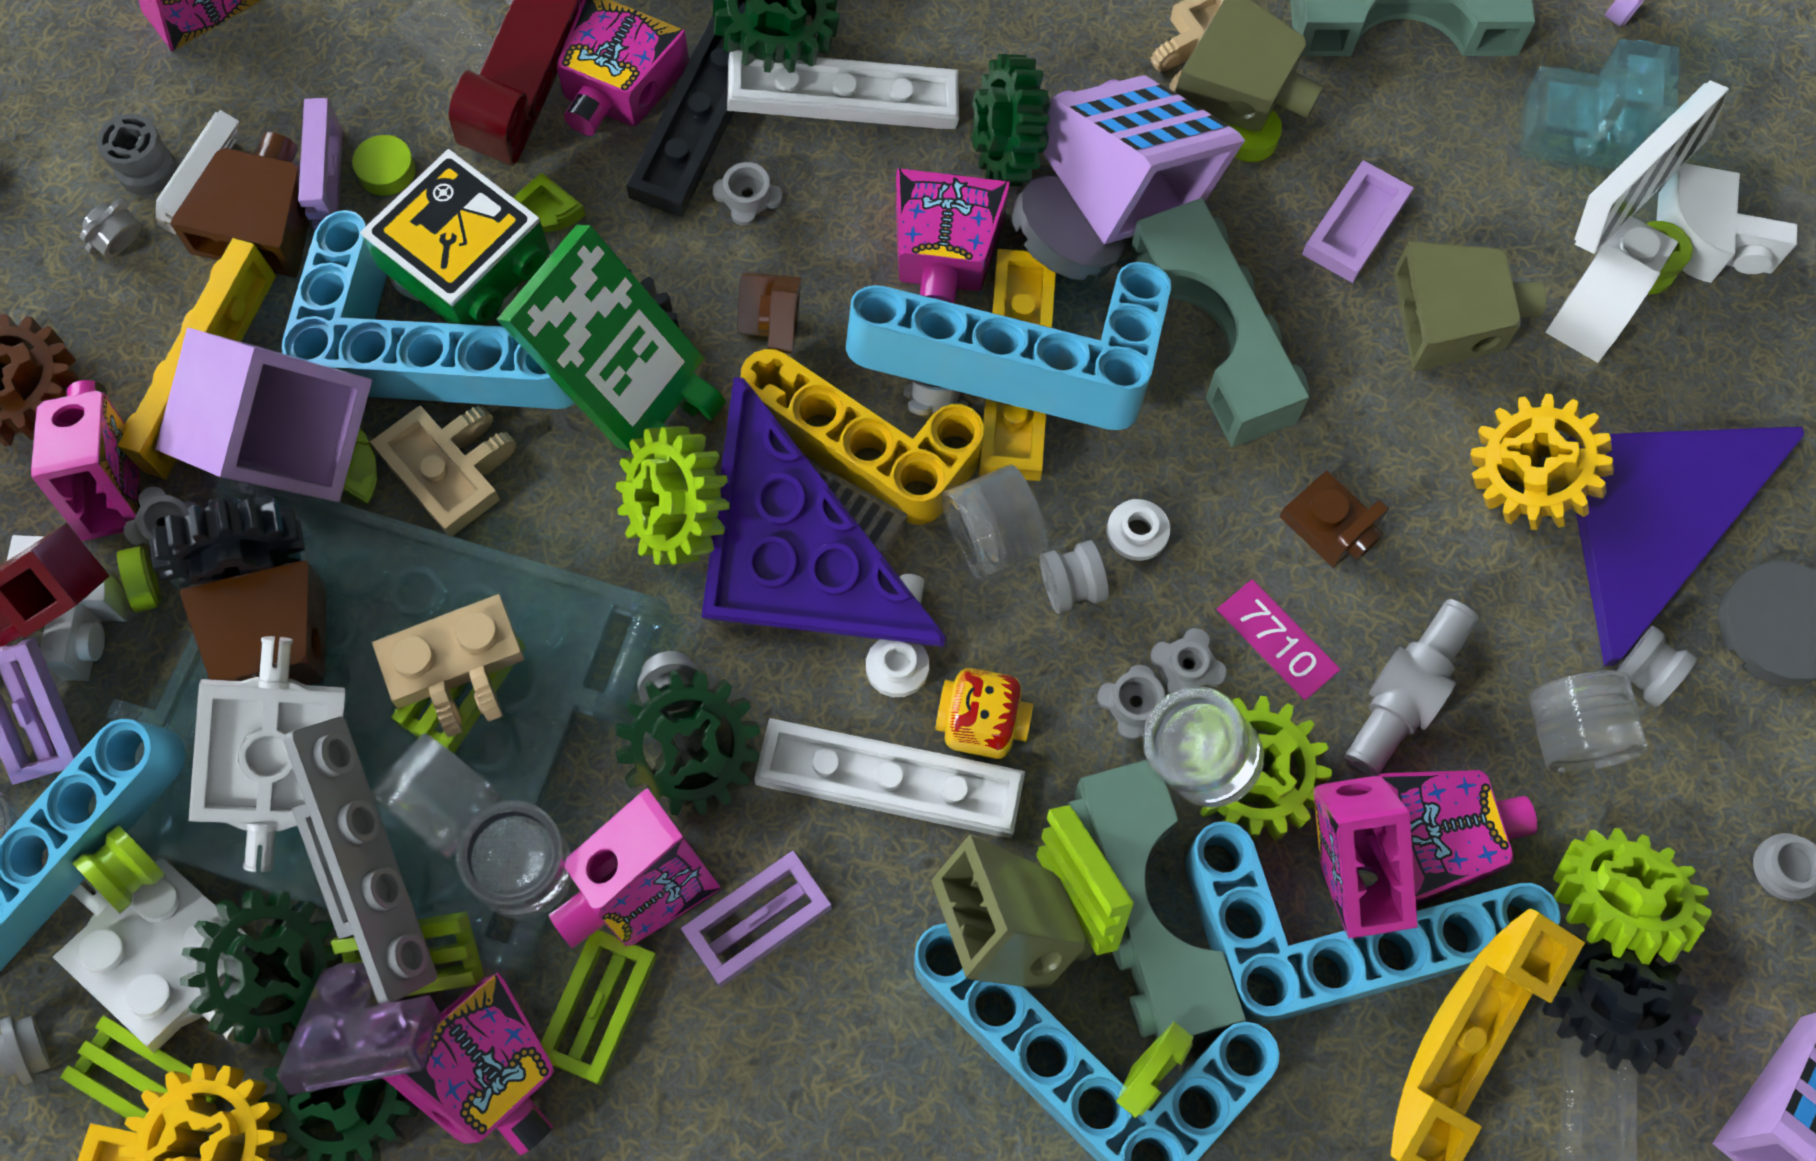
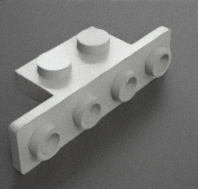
M339 716L285 734L283 742L305 800V804L291 809L338 939L354 935L377 1002L380 1005L393 1003L434 982L437 979V972L347 723L343 717Z

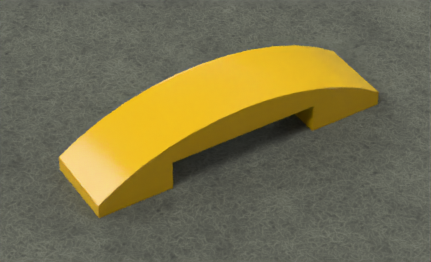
M1529 908L1497 934L1476 956L1437 1011L1412 1062L1399 1102L1391 1147V1156L1397 1161L1464 1160L1482 1128L1481 1125L1465 1116L1467 1110L1532 994L1552 1003L1584 946V941L1541 913Z

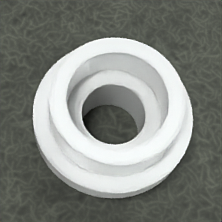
M1142 499L1128 500L1118 505L1111 513L1107 524L1109 543L1117 553L1131 560L1142 561L1157 556L1165 548L1170 536V523L1164 511L1156 504ZM1134 520H1141L1149 526L1150 532L1145 535L1135 534L1130 530L1128 524Z

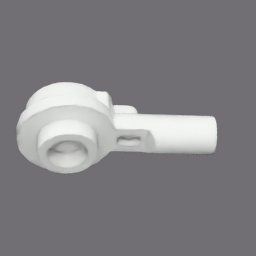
M914 574L901 575L902 581L921 604L925 580ZM878 640L870 648L866 657V675L870 684L881 694L890 697H906L917 692L925 684L929 674V656L924 646L920 644Z

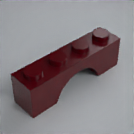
M67 523L0 565V647L21 636L23 638L28 637L77 606L110 577Z

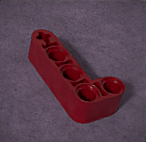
M582 0L512 1L480 73L466 70L461 75L452 94L448 115L454 138L458 145L510 166H514L518 162L557 77L558 59Z

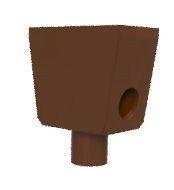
M267 132L263 135L255 154L228 148L216 151L170 223L190 254L219 260L225 253L232 238L254 244L274 273L297 277L310 220H308L305 214V207H301L298 201L300 167L293 163L298 147L292 140L278 133Z
M307 560L180 589L181 600L209 680L244 681L259 677L262 650L261 638L266 636H275L273 663L275 664L278 661L280 637L293 640L288 679L296 680L305 685L318 684L323 680L325 676L326 586L325 582Z

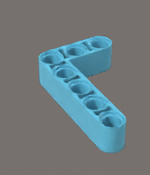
M348 210L336 211L326 216L319 223L314 232L283 335V354L373 379L368 397L562 409L575 404L504 327L375 319L387 274L377 267L360 233L367 226V223L356 212Z
M1134 262L1122 267L1117 275L1100 340L886 286H867L858 290L851 298L846 352L849 358L857 365L875 371L1103 429L1122 430L1129 428L1136 422L1143 404L1157 353L1171 291V280L1166 272L1150 263Z
M122 718L110 722L93 737L0 839V971L85 879L72 862L83 853L94 854L106 843V834L117 825L127 833L177 778L184 767L186 758L184 743L177 733L169 728ZM144 741V755L136 766V750ZM96 794V807L91 817H89V803L93 795ZM46 847H48L49 855L47 863L43 868L42 855Z
M1228 821L1214 822L1206 826L1188 849L1184 861L1186 875L1210 949L1222 951L1246 1019L1244 1022L1259 1025L1270 1024L1466 970L1489 942L1510 924L1507 916L1508 905L1519 907L1524 912L1529 908L1533 909L1558 925L1561 918L1559 906L1551 893L1543 887L1532 883H1518L1417 911L1418 928L1348 939L1345 931L1288 946L1255 845L1248 832L1242 827ZM1218 845L1228 850L1234 859V870L1222 873L1211 868L1204 858V847ZM1237 908L1247 912L1255 923L1256 932L1254 937L1243 939L1235 936L1226 925V910ZM1444 922L1456 924L1464 931L1468 942L1465 953L1456 951L1447 944L1443 935ZM1380 939L1393 941L1401 948L1405 960L1403 970L1389 968L1383 963L1378 952ZM1323 956L1336 963L1341 973L1339 988L1326 987L1317 980L1313 972L1314 957ZM1250 974L1267 976L1274 983L1277 990V1000L1274 1006L1266 1007L1260 1005L1251 998L1247 989V980Z
M946 923L932 926L922 934L917 942L914 970L921 986L1096 1161H1131L1132 1150L1139 1142H1148L1157 1146L1163 1153L1165 1161H1198L1272 1078L1278 1067L1280 1053L1277 1042L1267 1029L1251 1022L1233 1024L1207 1045L1150 1109L1142 1116L1139 1114L1135 1118L1116 1102L1123 1084L1024 987L972 980L965 977L963 968L955 975L947 977L937 975L930 970L925 958L929 950L943 944L955 948ZM993 992L1006 997L1012 1005V1020L998 1027L987 1025L981 1021L977 1015L975 1003L984 994ZM1043 1041L1057 1047L1063 1059L1061 1073L1048 1078L1034 1073L1029 1067L1026 1058L1027 1048L1030 1045ZM1230 1041L1244 1042L1255 1052L1257 1067L1253 1076L1239 1075L1227 1063L1226 1047ZM1189 1090L1199 1092L1210 1103L1212 1114L1206 1128H1194L1181 1117L1179 1099L1183 1092ZM1090 1091L1100 1092L1110 1100L1114 1115L1109 1128L1095 1129L1084 1123L1078 1110L1079 1098L1083 1093Z

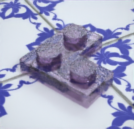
M363 961L342 963L332 968L322 969L276 1076L289 1095L422 1071L442 1015L430 995L379 1004Z

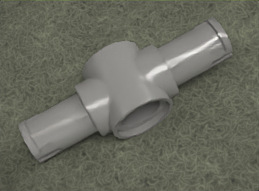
M1453 599L1446 600L1420 640L1409 643L1406 649L1399 647L1368 692V695L1373 698L1369 704L1371 715L1344 755L1343 759L1348 765L1367 777L1378 776L1406 735L1414 734L1418 727L1422 730L1428 727L1456 685V682L1450 678L1455 670L1453 662L1479 621L1478 615L1472 609Z

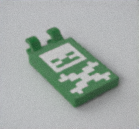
M577 224L496 319L619 449L631 451L629 442L632 439L644 438L645 429L667 427L664 425V422L678 405L692 417L700 410L708 420L712 421L726 404L725 398L716 388L694 373L705 358L591 225Z

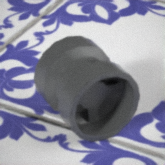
M123 114L106 122L98 132L96 141L98 151L105 162L113 169L114 175L127 191L136 195H150L160 192L165 188L175 173L177 166L172 153L162 142L160 134L148 118L139 114Z

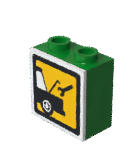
M450 149L446 150L360 232L377 267L449 324L478 325L479 323L491 320L500 310L503 300L522 281L530 280L551 253L539 217Z

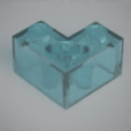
M1619 39L1599 74L1578 72L1564 67L1551 68L1540 66L1522 101L1519 156L1616 170L1678 108L1680 47L1654 44L1645 40Z

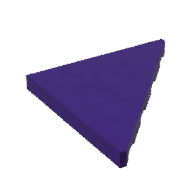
M734 377L721 475H727L728 482L720 488L721 498L727 500L730 505L728 510L718 511L717 518L723 524L725 531L721 535H712L714 550L709 556L701 618L946 648L947 637L750 384L744 378Z
M1803 426L1610 434L1612 451L1605 455L1613 458L1614 472L1613 475L1600 477L1606 482L1607 493L1604 498L1587 495L1589 514L1583 517L1576 513L1604 666H1614L1629 651L1804 436ZM1569 436L1566 440L1569 442H1578L1572 436Z

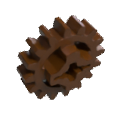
M8 314L0 315V443L5 447L12 445L15 433L20 431L31 441L34 440L37 406L43 401L67 397L64 387L79 381V377L70 368L76 362L75 356L50 326L41 328L33 317L26 316L17 326Z

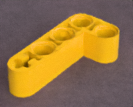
M763 349L754 352L746 358L741 367L740 377L750 384L805 455L907 523L923 525L934 521L942 514L980 463L984 424L980 415L973 408L963 404H950L941 407L912 439L778 350ZM815 415H825L833 420L828 425L822 427H814L805 422ZM950 436H958L965 439L969 444L966 447L954 449L945 446L941 441ZM864 448H874L883 455L872 461H864L857 458L854 454ZM914 481H923L929 484L933 490L924 495H914L907 492L904 487Z

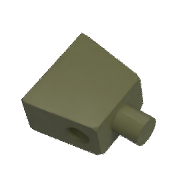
M1224 0L1182 69L1175 93L1221 121L1255 132L1263 129L1277 104L1307 119L1317 103L1324 86L1295 72L1307 45L1304 36L1253 0Z
M1418 241L1408 242L1393 271L1412 371L1424 370L1505 350L1519 329L1521 318L1541 317L1545 312L1546 290L1544 284L1541 281L1513 282L1507 254L1498 248Z
M969 834L931 880L966 978L1044 989L1051 986L1074 960L1084 961L1094 951L1083 933L1061 879L1054 872L978 836Z

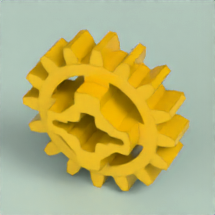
M1545 394L1541 407L1536 408L1531 407L1530 402L1525 396L1518 398L1519 412L1511 415L1502 408L1495 410L1498 427L1494 429L1481 426L1478 434L1480 442L1485 447L1473 448L1470 453L1473 466L1479 467V469L1472 473L1476 489H1487L1483 494L1485 506L1490 510L1504 503L1503 515L1505 522L1509 524L1517 520L1520 514L1528 515L1531 530H1538L1544 516H1551L1558 528L1564 527L1565 512L1573 509L1583 517L1588 515L1589 506L1586 496L1604 498L1607 493L1606 482L1600 477L1613 475L1614 472L1613 458L1605 455L1612 451L1610 434H1597L1600 429L1599 416L1596 413H1592L1579 419V402L1575 399L1570 400L1563 409L1555 408L1552 394ZM1559 430L1569 434L1578 442L1566 441L1559 434ZM1539 457H1549L1546 458L1544 467H1532L1538 464ZM1501 475H1505L1506 480L1517 481L1524 488V494L1511 488L1502 479ZM1570 485V486L1567 487L1566 489L1560 491V490H1561L1562 488H1564L1565 486Z
M196 1063L194 1064L191 1078L186 1073L176 1071L165 1074L167 1093L164 1094L151 1090H145L142 1093V1100L149 1111L144 1118H126L124 1125L130 1130L137 1132L138 1135L136 1143L119 1148L118 1156L135 1159L136 1161H276L268 1157L270 1146L286 1142L287 1134L271 1131L269 1122L276 1118L283 1110L281 1105L277 1103L258 1102L263 1096L267 1085L263 1081L250 1078L243 1082V1069L224 1065L217 1072L214 1065ZM218 1095L231 1103L235 1109L230 1112H218L216 1104L208 1103L205 1096ZM205 1132L214 1133L209 1136L210 1140L207 1141ZM200 1149L202 1158L192 1157L198 1154L197 1150Z

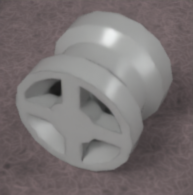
M1092 540L1077 543L1071 552L1061 554L1051 550L1040 554V569L1043 583L1050 603L1057 614L1071 611L1076 602L1088 600L1096 604L1107 601L1109 597L1107 576L1101 556Z
M1652 626L1627 652L1614 669L1612 676L1622 683L1632 682L1643 691V699L1656 708L1680 685L1698 658L1688 650L1676 651L1666 643L1665 633Z

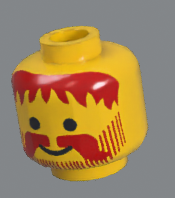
M965 668L957 674L955 681L946 679L944 681L935 730L945 732L944 739L946 745L954 751L1002 759L1010 752L1013 739L1027 741L1034 703L1021 701L1022 686L1017 678L974 668Z

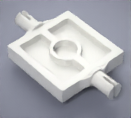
M275 636L261 638L262 650L259 677L244 681L201 679L199 683L189 821L224 822L242 830H247L243 869L251 872H256L258 845H262L260 872H268L274 869L276 831L298 826L291 808L305 804L283 742L284 735L332 718L343 717L345 688L310 686L293 679H288L293 640L286 637H280L278 661L276 664L273 663Z
M163 857L156 864L166 876L155 885H143L132 894V904L121 914L85 878L83 881L96 894L92 895L80 884L71 895L75 896L94 915L87 926L53 956L67 972L153 1053L164 1045L181 1027L200 1019L202 1016L210 1022L215 1014L213 1010L201 1015L190 1011L189 1005L195 998L201 995L199 988L181 986L180 978L188 973L195 972L197 962L189 960L181 954L183 948L202 946L205 938L194 928L198 920L216 924L221 921L216 906ZM240 928L237 930V931H239L241 934H246V933H245L242 929H240ZM244 952L252 959L257 955V953ZM219 958L217 973L218 981L222 988L226 982L224 962ZM233 1026L223 1034L227 1041L234 1040Z

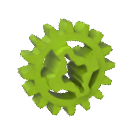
M687 426L645 429L644 438L632 439L629 442L634 457L621 458L619 463L627 473L626 481L616 482V490L622 493L624 503L617 509L618 515L629 516L631 522L627 527L625 535L627 539L640 538L638 554L640 556L653 555L654 564L656 565L698 562L699 554L712 553L714 550L713 541L710 536L721 535L725 531L723 524L717 516L718 511L728 510L730 505L727 500L721 498L720 488L728 482L727 475L715 474L714 467L720 457L718 452H703L706 437L703 434H690L689 427Z
M1260 696L1253 710L1248 711L1244 702L1238 697L1233 699L1229 706L1240 716L1246 731V748L1239 766L1227 779L1215 786L1204 789H1186L1188 794H1205L1207 801L1199 812L1203 818L1218 811L1224 816L1222 822L1228 821L1244 825L1245 831L1248 832L1253 842L1260 835L1263 827H1267L1269 834L1274 840H1279L1287 833V820L1293 826L1300 829L1311 819L1307 808L1315 809L1314 788L1320 784H1325L1332 776L1331 769L1316 765V761L1327 752L1328 746L1327 743L1320 742L1310 744L1307 736L1315 726L1312 720L1302 722L1298 726L1290 721L1293 715V705L1287 703L1278 714L1270 712L1267 696ZM1216 708L1206 718V720H1209L1206 723L1207 727L1211 730L1196 728L1193 734L1195 737L1193 738L1192 736L1189 741L1196 749L1200 750V754L1199 751L1189 752L1184 760V768L1187 767L1190 771L1193 769L1192 771L1199 772V775L1190 782H1205L1217 777L1214 762L1217 747L1221 751L1219 756L1227 764L1226 770L1231 766L1238 753L1240 739L1238 728L1235 726L1236 723L1229 714L1227 718ZM1252 730H1260L1272 735L1254 733ZM1293 756L1297 762L1299 772L1297 789L1294 787L1297 781L1290 774V758ZM1262 761L1266 764L1268 771L1266 773L1263 771L1259 772L1255 776L1246 769L1248 763L1254 765ZM1239 801L1259 802L1265 809L1249 807Z
M1618 828L1613 829L1608 840L1595 829L1590 830L1584 842L1576 838L1571 842L1553 875V880L1560 884L1554 894L1555 901L1572 905L1565 918L1569 924L1585 923L1590 928L1586 940L1591 944L1599 942L1602 938L1611 942L1612 954L1617 958H1621L1626 949L1635 950L1642 964L1649 965L1656 953L1669 963L1676 960L1681 950L1689 953L1705 930L1704 926L1712 914V910L1702 905L1709 895L1708 889L1690 884L1696 870L1692 866L1677 867L1672 862L1675 851L1670 847L1660 852L1651 849L1649 836L1641 834L1638 840L1633 842L1628 841L1623 831Z

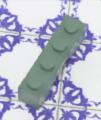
M1290 0L1293 29L1304 36L1307 42L1302 56H1352L1358 40L1367 30L1379 23L1394 19L1417 20L1439 29L1454 42L1462 56H1518L1535 24L1532 0Z
M1203 198L1138 220L1130 248L1135 261L1153 264L1166 272L1171 280L1169 299L1189 302L1203 309L1218 323L1225 335L1229 357L1215 370L1206 399L1231 448L1296 424L1309 399V386L1302 369L1297 364L1292 365L1282 347V336L1279 326L1272 315L1264 314L1257 301L1253 278L1247 267L1238 265L1229 248V237L1222 220L1217 216L1212 217Z
M1155 758L1080 778L1074 793L1076 800L1068 802V805L1074 809L1134 902L1118 950L1113 951V955L1120 970L1128 968L1131 970L1138 995L1130 997V1005L1141 1037L1144 1038L1151 1035L1153 1042H1155L1175 1021L1194 1037L1193 1040L1221 1033L1233 1024L1245 1021L1246 1019L1223 952L1201 949L1175 937L1160 923L1148 901L1145 888V869L1148 856L1152 849L1171 833L1178 822L1166 782Z

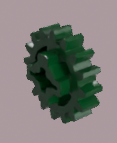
M714 0L712 16L715 17L714 33L715 35L725 36L723 49L727 53L738 49L743 51L741 64L747 66L755 59L763 61L764 72L771 73L775 63H783L788 73H794L796 60L801 59L805 64L812 67L816 65L818 52L825 54L830 52L832 38L836 37L840 14L836 12L838 0ZM744 4L745 12L740 14L738 9ZM811 15L813 20L810 26L806 24V17Z
M998 54L997 60L991 59L989 61V74H982L981 76L983 89H977L972 102L974 130L971 140L975 151L981 152L978 166L979 169H986L985 179L1008 181L1009 186H1022L1023 182L1029 183L1032 180V169H1039L1041 165L1038 153L1044 152L1049 140L1047 133L1049 116L1047 111L1050 106L1048 91L1040 89L1044 74L1042 70H1035V58H1027V55Z
M677 670L670 671L669 687L663 690L651 680L645 682L649 699L644 704L637 700L628 699L625 703L626 709L635 719L633 723H618L615 729L617 736L630 741V745L615 751L619 764H635V767L625 776L628 787L633 788L646 783L648 785L647 788L657 801L662 796L668 798L670 813L676 816L680 813L684 801H692L699 815L706 814V798L715 795L725 805L730 803L731 798L726 786L731 781L747 786L750 779L741 768L742 762L759 761L760 758L758 750L746 744V739L760 734L758 724L754 721L741 722L740 720L751 708L748 701L743 697L729 703L727 699L730 696L732 685L725 679L720 681L713 690L707 688V674L703 670H697L692 684H683ZM696 700L690 710L670 714L663 709L665 706L677 701ZM723 715L726 717L731 730V748L729 753L717 744L715 731L721 724L720 719ZM694 729H698L697 736L702 747L697 752L687 748L681 756L678 755V748L673 737L678 732L689 736ZM645 731L650 733L652 738L660 742L661 753L656 759V765L653 769L644 757L643 739ZM702 772H707L711 775V777L697 783L680 784L684 777Z
M250 890L245 891L243 894V909H240L231 900H222L216 904L217 912L221 919L219 923L197 921L194 928L205 940L201 947L183 948L181 955L189 960L196 961L197 968L195 972L181 977L180 985L200 989L201 995L195 998L189 1005L192 1013L201 1015L212 1010L215 1012L210 1020L208 1030L222 1035L235 1023L234 1041L251 1044L259 1028L265 1042L278 1043L281 1042L282 1024L285 1023L292 1030L302 1032L301 1025L307 1022L303 1012L307 1008L321 1011L327 1010L329 1004L319 994L322 985L339 984L341 979L339 975L326 971L327 961L333 960L342 954H334L332 946H324L322 938L334 927L332 922L320 920L311 923L309 921L315 908L314 903L311 901H299L289 909L290 892L273 891L267 901V905H265L261 891ZM269 918L276 920L272 926L267 925L260 936L250 937L237 931L245 924L258 919ZM301 947H303L305 955L304 973L301 970L299 956ZM244 952L267 954L266 965L272 969L271 973L281 981L257 978L259 969L252 963L253 959ZM219 958L224 962L226 982L222 988L220 987L217 973ZM276 996L286 1000L283 1005L274 1010L259 1014H248L252 1008L257 1009L267 997Z
M338 1013L329 1015L326 1032H322L317 1026L309 1022L301 1025V1031L305 1042L297 1047L282 1041L278 1045V1049L287 1059L283 1068H265L263 1072L264 1077L276 1082L277 1085L276 1092L261 1097L259 1103H277L281 1105L283 1110L278 1117L269 1123L270 1130L286 1133L290 1136L285 1142L281 1154L286 1158L296 1160L308 1150L306 1161H329L331 1156L332 1161H355V1154L358 1153L365 1161H381L380 1149L377 1143L385 1139L400 1144L404 1137L395 1126L399 1116L406 1118L416 1117L418 1109L404 1102L405 1096L384 1080L376 1071L378 1067L399 1050L391 1051L399 1034L385 1026L373 1036L374 1020L361 1014L353 1022L351 1030H349L346 1017ZM360 1046L369 1050L373 1056L368 1059L362 1057L353 1063H349L337 1047ZM308 1070L301 1092L298 1094L301 1079L305 1071ZM339 1078L353 1083L343 1092L346 1104L342 1107L329 1103V1099L338 1093L335 1082ZM385 1089L383 1103L374 1118L372 1112L379 1092ZM332 1121L336 1131L343 1134L344 1140L324 1141L313 1135L309 1129L314 1126L320 1127Z

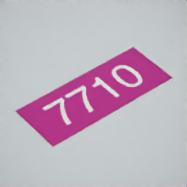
M1253 579L1216 609L1304 701L1341 670Z

